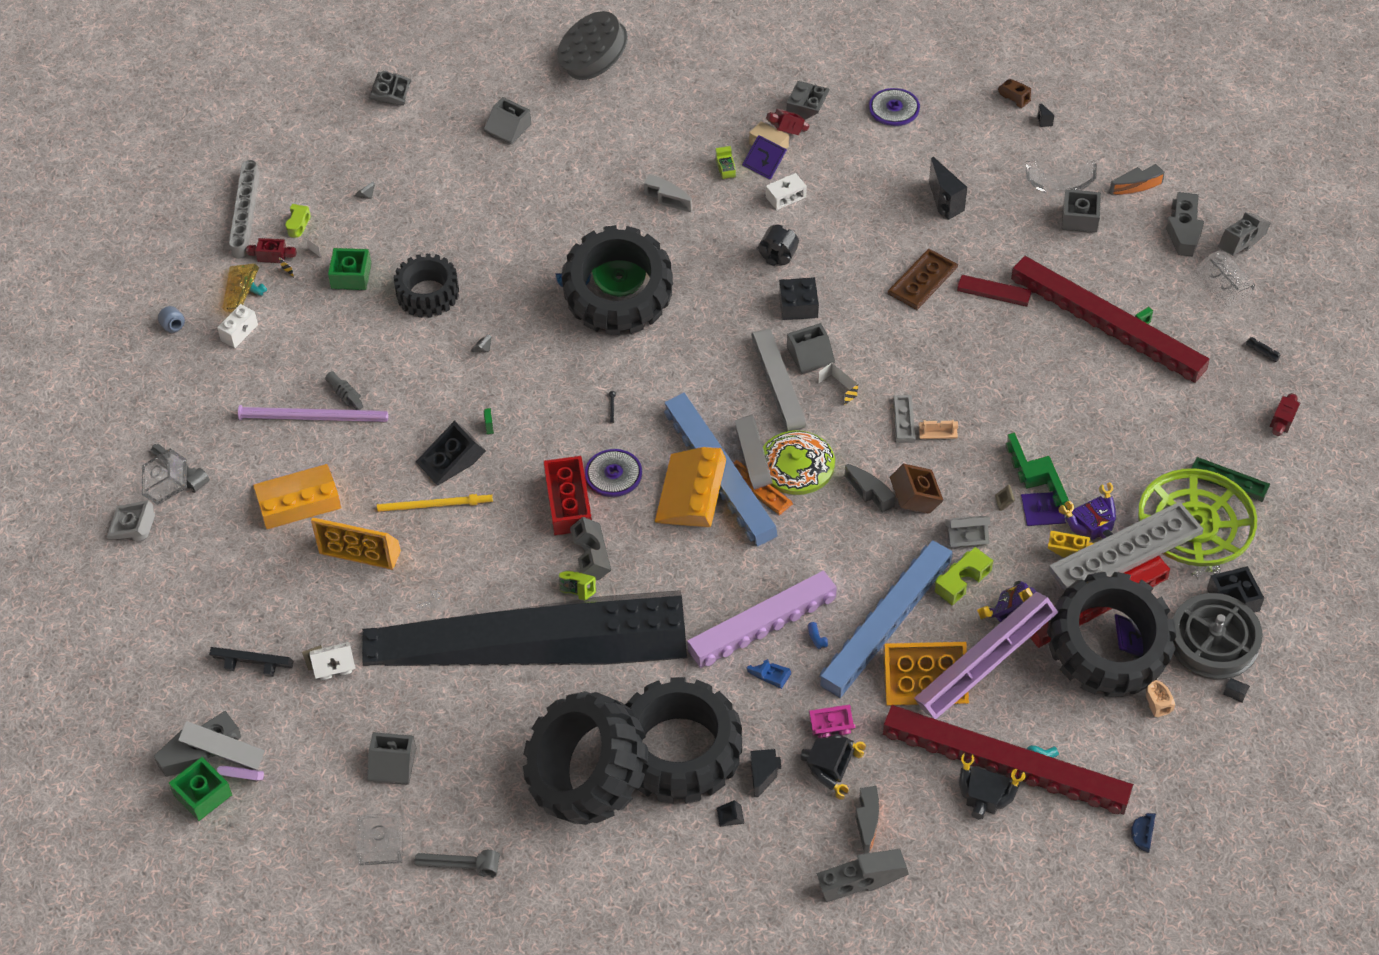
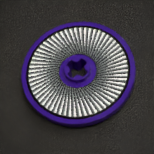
M888 88L873 95L869 103V110L873 118L878 122L890 126H901L916 119L920 111V103L917 97L907 90Z
M608 449L597 453L588 461L585 468V478L589 487L600 495L608 497L623 496L633 491L639 485L642 479V466L640 461L630 452L621 449Z

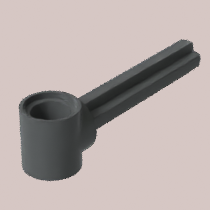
M152 445L151 453L184 477L185 485L188 489H193V493L210 481L203 469L189 468L161 445Z
M483 850L477 857L417 853L415 855V865L476 869L480 876L486 877V875H491V878L497 876L500 854L494 850Z

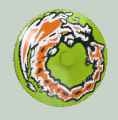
M806 431L783 432L769 439L763 446L773 482L770 485L782 493L804 495L815 492L825 486L834 473L835 456L831 447L825 440L813 433Z

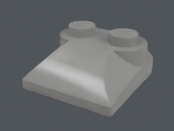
M146 500L117 506L107 538H132L136 542L145 540L149 535L155 517L153 504Z

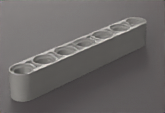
M246 160L242 163L229 240L232 255L238 259L244 258L247 255L246 247L249 245L260 177L257 163L254 160Z
M771 329L752 332V342L756 345L754 347L758 357L761 358L759 360L763 371H766L764 374L769 385L771 384L770 390L773 398H776L775 403L779 413L781 412L780 416L784 427H787L785 429L786 432L805 428V418Z

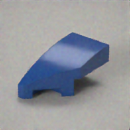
M768 659L764 660L763 664L752 667V665L747 666L748 673L781 689L791 675L789 668L774 663L770 664Z

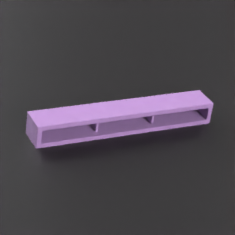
M823 570L687 641L688 652L700 668L711 666L717 659L730 656L736 649L747 647L750 642L764 638L773 630H780L786 623L797 621L807 612L812 613L819 606L830 604L836 598L837 587Z
M1035 592L914 699L927 715L937 719L1054 617L1058 611L1048 597Z

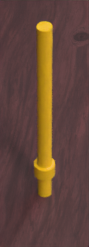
M469 494L467 497L377 504V511L463 504L474 506L478 505V503L493 502V494L478 496L477 494Z

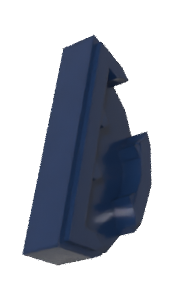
M1146 813L1144 816L1135 819L1131 827V838L1134 844L1147 853L1150 852L1156 813Z

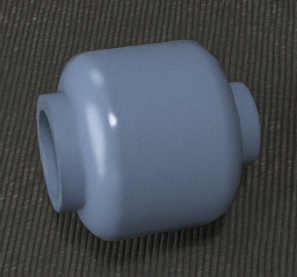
M167 306L158 314L159 324L168 332H177L184 326L185 318L174 306Z

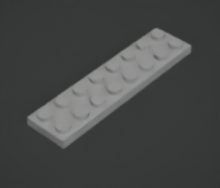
M1178 502L1049 565V571L1063 589L1066 590L1076 580H1085L1088 574L1106 572L1107 576H1112L1114 572L1124 573L1201 535L1203 528L1182 503Z

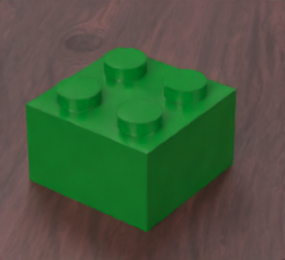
M333 248L328 272L331 289L367 290L372 264L369 249Z
M203 757L169 782L174 797L198 821L202 820L232 796L228 782Z

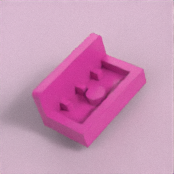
M850 704L809 711L813 736L818 735V738L831 736L830 733L838 732L840 735L851 734V730L856 728L855 724H853Z

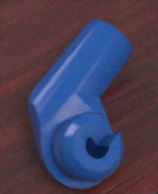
M810 622L807 627L815 647L818 649L826 648L828 646L827 638H820L817 623Z

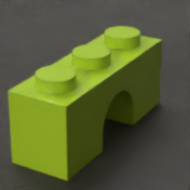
M976 547L970 552L967 551L958 563H953L944 575L941 574L937 577L935 593L953 606L966 594L967 583L961 578L971 577L980 582L992 571L993 560Z

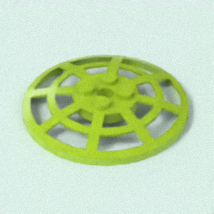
M1203 469L1171 471L1153 480L1141 496L1138 506L1139 521L1151 516L1144 513V508L1148 498L1154 491L1162 499L1155 513L1163 510L1166 505L1170 507L1176 504L1173 499L1190 495V501L1182 503V505L1195 520L1201 522L1200 525L1203 528V533L1188 541L1193 543L1194 550L1180 545L1174 548L1180 552L1195 555V560L1178 556L1169 551L1162 553L1177 562L1201 567L1224 564L1242 555L1254 539L1257 529V514L1252 500L1238 484L1218 473ZM1189 478L1190 489L1177 490L1168 495L1161 487L1163 484L1173 480ZM1198 479L1215 482L1228 490L1219 497L1212 492L1198 489ZM1233 495H1236L1245 506L1249 518L1237 520L1234 510L1227 503ZM1198 496L1209 498L1215 501V503L1210 506L1198 501ZM1221 507L1227 512L1230 518L1229 521H1220L1217 511ZM1250 526L1248 538L1241 549L1232 545L1231 543L1236 536L1238 527ZM1219 528H1231L1230 535L1226 541L1217 536ZM1211 540L1218 545V547L1202 550L1201 543ZM1224 549L1233 553L1230 556L1216 560L1204 561L1203 558L1204 555L1215 554Z

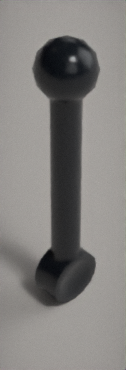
M614 391L609 392L610 423H614V397L616 396Z

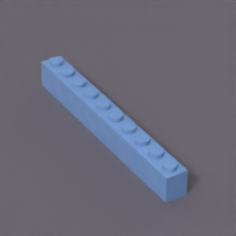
M682 393L666 401L664 413L669 421L672 420L674 422L673 427L678 434H682V440L686 447L690 446L691 449L700 447L722 449L726 458V464L719 496L722 500L726 499L728 502L727 507L731 514H736L739 526L747 530L745 533L749 541H754L759 546L778 537L776 525L687 395Z
M933 540L928 546L925 545L920 556L917 559H913L908 571H904L900 575L898 583L890 587L884 599H880L875 611L870 612L865 619V623L857 627L852 639H848L844 643L842 651L834 655L828 668H823L819 676L821 678V687L839 698L844 695L935 583L937 577L948 567L952 560L953 551Z

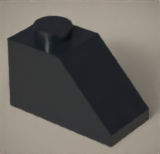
M776 749L750 751L754 797H759L777 778L778 769H781V758L776 757Z

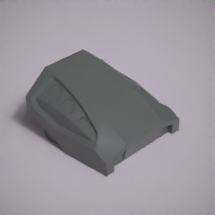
M378 71L369 99L404 105L412 79L396 73L391 74L388 71Z

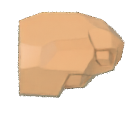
M1154 680L1146 688V698L1153 715L1161 717L1174 711L1175 702L1168 687L1162 682Z

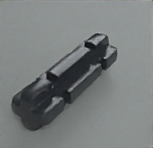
M1250 337L1246 342L1247 346L1252 349L1254 348V350L1269 357L1274 362H1277L1281 356L1279 352L1260 341L1258 342L1253 337Z

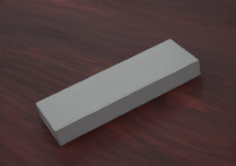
M893 395L896 443H915L912 395Z

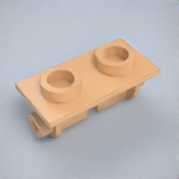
M923 420V422L919 423L920 439L958 438V421H941V423H937V421Z

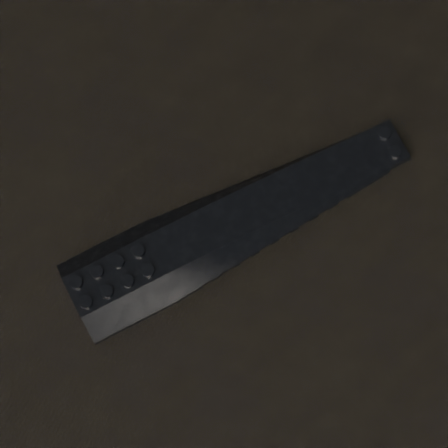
M681 590L588 598L585 601L579 599L489 613L362 629L363 666H430V664H439V666H449L450 664H459L460 666H467L469 664L549 665L560 663V665H570V663L608 665L687 658Z

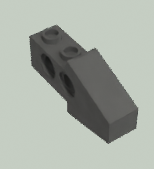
M1177 192L1176 199L1172 200L1171 209L1175 210L1172 211L1171 216H1168L1166 230L1178 255L1193 257L1201 237L1204 220H1197L1199 194Z
M1245 212L1241 220L1225 229L1218 248L1232 256L1243 249L1248 251L1267 233L1271 222L1257 214Z
M226 711L201 725V727L236 740L241 738L238 726ZM181 730L154 755L157 766L168 777L182 773L201 757L210 764L208 758L216 755L178 742Z
M900 848L856 855L858 858L856 860L817 873L826 902L837 900L865 889L873 891L909 875Z

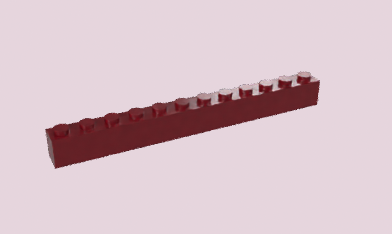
M1024 256L1012 268L1011 279L1016 284H1021L1032 290V293H1037L1046 301H1051L1062 310H1067L1074 314L1076 318L1083 319L1092 327L1099 328L1108 336H1113L1120 340L1122 344L1129 345L1138 353L1145 354L1154 362H1159L1170 371H1175L1182 375L1186 380L1196 383L1207 371L1210 358L1031 258Z
M891 705L883 725L882 735H885L890 740H900L906 742L911 747L918 746L930 753L945 755L950 760L957 759L961 761L962 755L965 754L963 758L965 763H970L973 755L974 761L970 766H978L993 773L1006 775L1011 780H1013L1011 777L1012 771L1017 769L1015 778L1020 779L1024 772L1025 779L1023 781L1029 786H1039L1045 788L1050 793H1060L1066 795L1071 800H1081L1087 802L1092 807L1108 809L1113 814H1125L1134 784Z

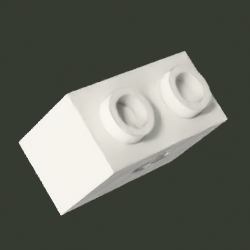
M795 173L766 185V198L778 210L806 198L807 186Z
M240 304L217 327L220 340L236 348L258 325L255 311Z
M350 642L309 651L315 679H329L333 674L337 673L346 675L352 673L353 669H356ZM331 658H334L336 661L335 666H332L330 663Z

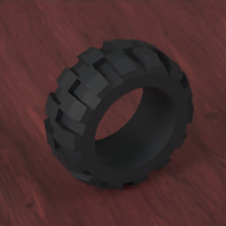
M616 225L603 227V232L596 234L593 230L581 238V245L577 243L573 245L566 256L567 262L563 265L561 278L564 298L568 302V308L576 319H583L584 326L596 332L602 328L606 330L607 335L620 336V331L629 330L630 334L644 329V323L648 322L651 325L663 315L662 309L669 305L672 297L673 272L667 252L660 249V243L651 235L646 234L643 237L641 236V230L626 226L625 230L617 229ZM610 261H629L644 269L650 280L646 287L636 296L622 301H610L596 296L586 286V281L592 270Z
M1106 572L1088 574L1085 580H1076L1066 588L1063 595L1058 599L1054 606L1058 613L1048 621L1047 634L1051 637L1048 646L1052 658L1055 661L1060 660L1062 663L1059 670L1070 681L1076 678L1083 683L1080 688L1092 694H1096L1099 690L1104 691L1106 697H1123L1127 692L1136 694L1146 689L1148 685L1157 680L1170 663L1175 650L1173 640L1177 637L1175 622L1167 617L1170 609L1162 596L1157 599L1151 593L1154 589L1143 580H1140L1139 583L1130 580L1131 575L1114 572L1112 576H1107ZM1108 607L1127 615L1136 624L1141 633L1143 656L1129 662H1115L1096 654L1082 637L1079 627L1080 613L1090 608Z
M671 677L670 682L661 684L658 680L646 685L642 695L636 692L625 704L633 711L635 717L639 719L645 735L653 727L664 721L688 719L706 727L715 738V742L709 750L689 761H666L648 751V763H643L642 773L645 776L640 788H636L644 795L649 797L651 793L657 795L659 802L674 804V799H685V804L700 801L701 794L708 792L710 796L725 786V778L729 780L734 776L740 764V755L742 754L741 721L739 714L732 709V703L720 691L714 694L710 684L697 679L695 684L688 683L685 677Z
M584 691L566 695V699H558L546 708L548 713L544 717H538L531 728L534 732L531 740H526L523 755L527 757V764L523 766L524 780L530 785L528 789L538 806L544 808L546 813L573 824L587 825L593 822L598 823L615 816L614 810H623L632 801L631 794L633 790L640 788L645 776L642 773L643 763H648V747L642 742L646 735L639 719L622 702L597 692L589 693ZM598 727L601 736V752L598 763L590 777L582 785L573 789L569 772L573 752L583 736Z

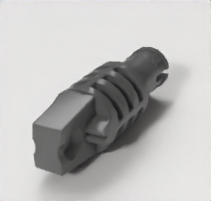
M334 371L326 375V381L334 387V392L347 406L352 405L356 410H361L364 407L359 399L361 395L347 381L341 380Z

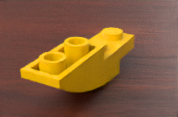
M1051 531L1048 549L1065 558L1094 543L1089 542L1090 537Z

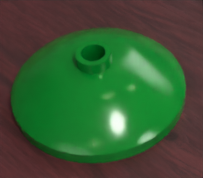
M623 260L606 262L592 270L593 279L597 287L604 293L615 297H624L635 293L641 288L646 278L644 269L632 262Z

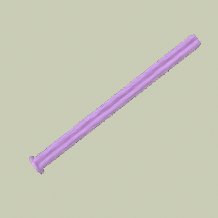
M239 405L238 419L387 422L388 412L375 410L242 407V405Z

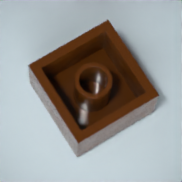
M903 463L890 476L898 503L903 509L929 514L944 501L931 469Z

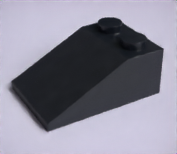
M932 157L929 185L939 214L949 220L965 211L968 187L935 157Z
M454 420L415 462L436 485H440L472 466L486 450L463 426Z

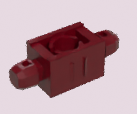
M776 109L775 113L770 112L766 116V120L771 125L783 132L799 136L801 131L806 132L809 129V124L805 122V119L792 112Z
M258 238L257 246L248 245L246 247V254L256 256L258 262L280 263L279 258L285 261L286 257H296L297 250L295 247H286L285 239Z
M1290 393L1287 397L1282 396L1269 426L1273 428V435L1281 436L1283 432L1288 433L1300 406L1296 394Z

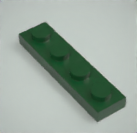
M1196 457L1191 468L1208 470L1223 475L1238 484L1250 498L1261 502L1264 501L1270 487V483ZM1204 480V481H1207V482H1209V483H1212V484L1218 485V486H1220V487H1223V486H1221V485H1219V484H1217V483H1215V482L1208 481V480Z

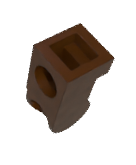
M1007 79L998 87V92L1001 96L1016 102V106L1021 109L1031 101V88L1016 80Z

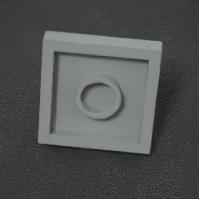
M973 516L945 519V525L948 527L950 547L990 544L988 531L990 517Z

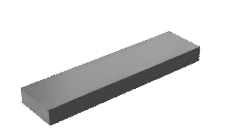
M188 721L185 722L178 742L253 770H258L265 752L263 749Z

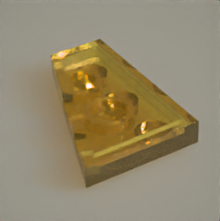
M255 263L230 266L223 303V310L226 312H233L240 304H244L259 270Z

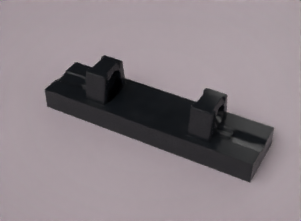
M211 647L209 655L213 658L225 660L224 669L227 671H235L238 661L264 665L263 674L273 677L276 667L292 669L294 661L286 656Z

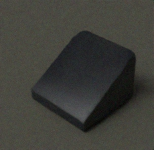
M1039 104L1037 113L1039 126H1053L1054 114L1043 104Z
M1230 678L1223 695L1243 703L1250 686Z
M735 800L716 808L720 827L745 823L742 805Z

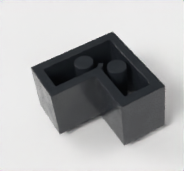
M1248 566L1210 576L1207 586L1209 593L1224 594L1236 598L1247 605L1254 613L1261 610L1264 596Z

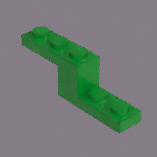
M1015 432L1007 434L1008 442L1005 443L1007 453H1011L1013 456L1011 457L1013 467L1019 470L1018 478L1020 483H1024L1026 489L1046 484L1048 491H1052L1054 495L1053 502L1055 507L1065 506V502H1068L1069 499L1050 456L1027 462Z

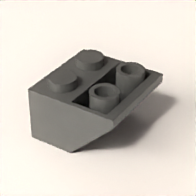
M797 81L786 102V111L798 114L806 120L819 113L830 89Z
M502 97L492 107L484 132L512 145L531 126L530 109Z
M821 323L787 333V349L801 374L825 367L830 363H835L829 336Z
M373 732L369 746L367 780L409 785L417 749L414 736Z

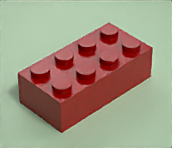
M582 456L543 461L554 536L570 534V527L582 517L592 520Z

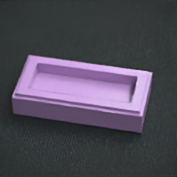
M219 766L217 768V772L224 776L251 780H263L264 772L231 766Z

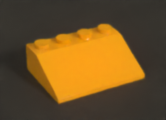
M700 447L671 454L655 523L711 527L726 464V458L721 448Z
M328 464L253 484L266 530L342 508Z
M314 517L311 519L319 554L393 570L401 551L399 541L388 533Z
M967 642L885 643L883 645V667L886 705H919L914 698L967 652ZM969 692L964 694L954 704L969 703Z

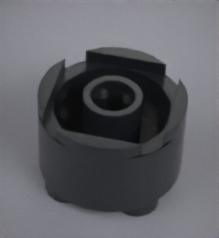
M772 225L765 232L757 250L766 260L767 264L772 266L776 264L786 265L791 261L798 248L799 238L791 229H783L782 225Z

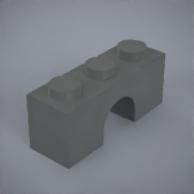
M582 517L570 527L573 542L580 545L586 551L578 558L580 572L594 576L595 580H600L611 571L601 526L598 522Z

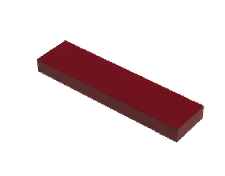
M963 274L957 287L958 292L1028 307L1032 293L1030 289Z

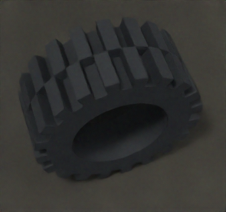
M426 253V257H421V254L416 255L414 260L412 257L408 258L407 264L402 262L400 264L401 269L397 268L395 271L394 286L399 306L402 305V309L405 312L408 310L412 316L417 313L418 317L423 318V314H427V317L430 318L433 313H436L437 316L442 315V310L447 312L450 310L449 305L454 306L456 304L455 299L458 300L459 297L457 272L452 262L448 263L447 258L444 257L441 260L440 255L435 254L434 257H431V254ZM423 281H435L443 285L439 290L427 294L411 291L415 285Z

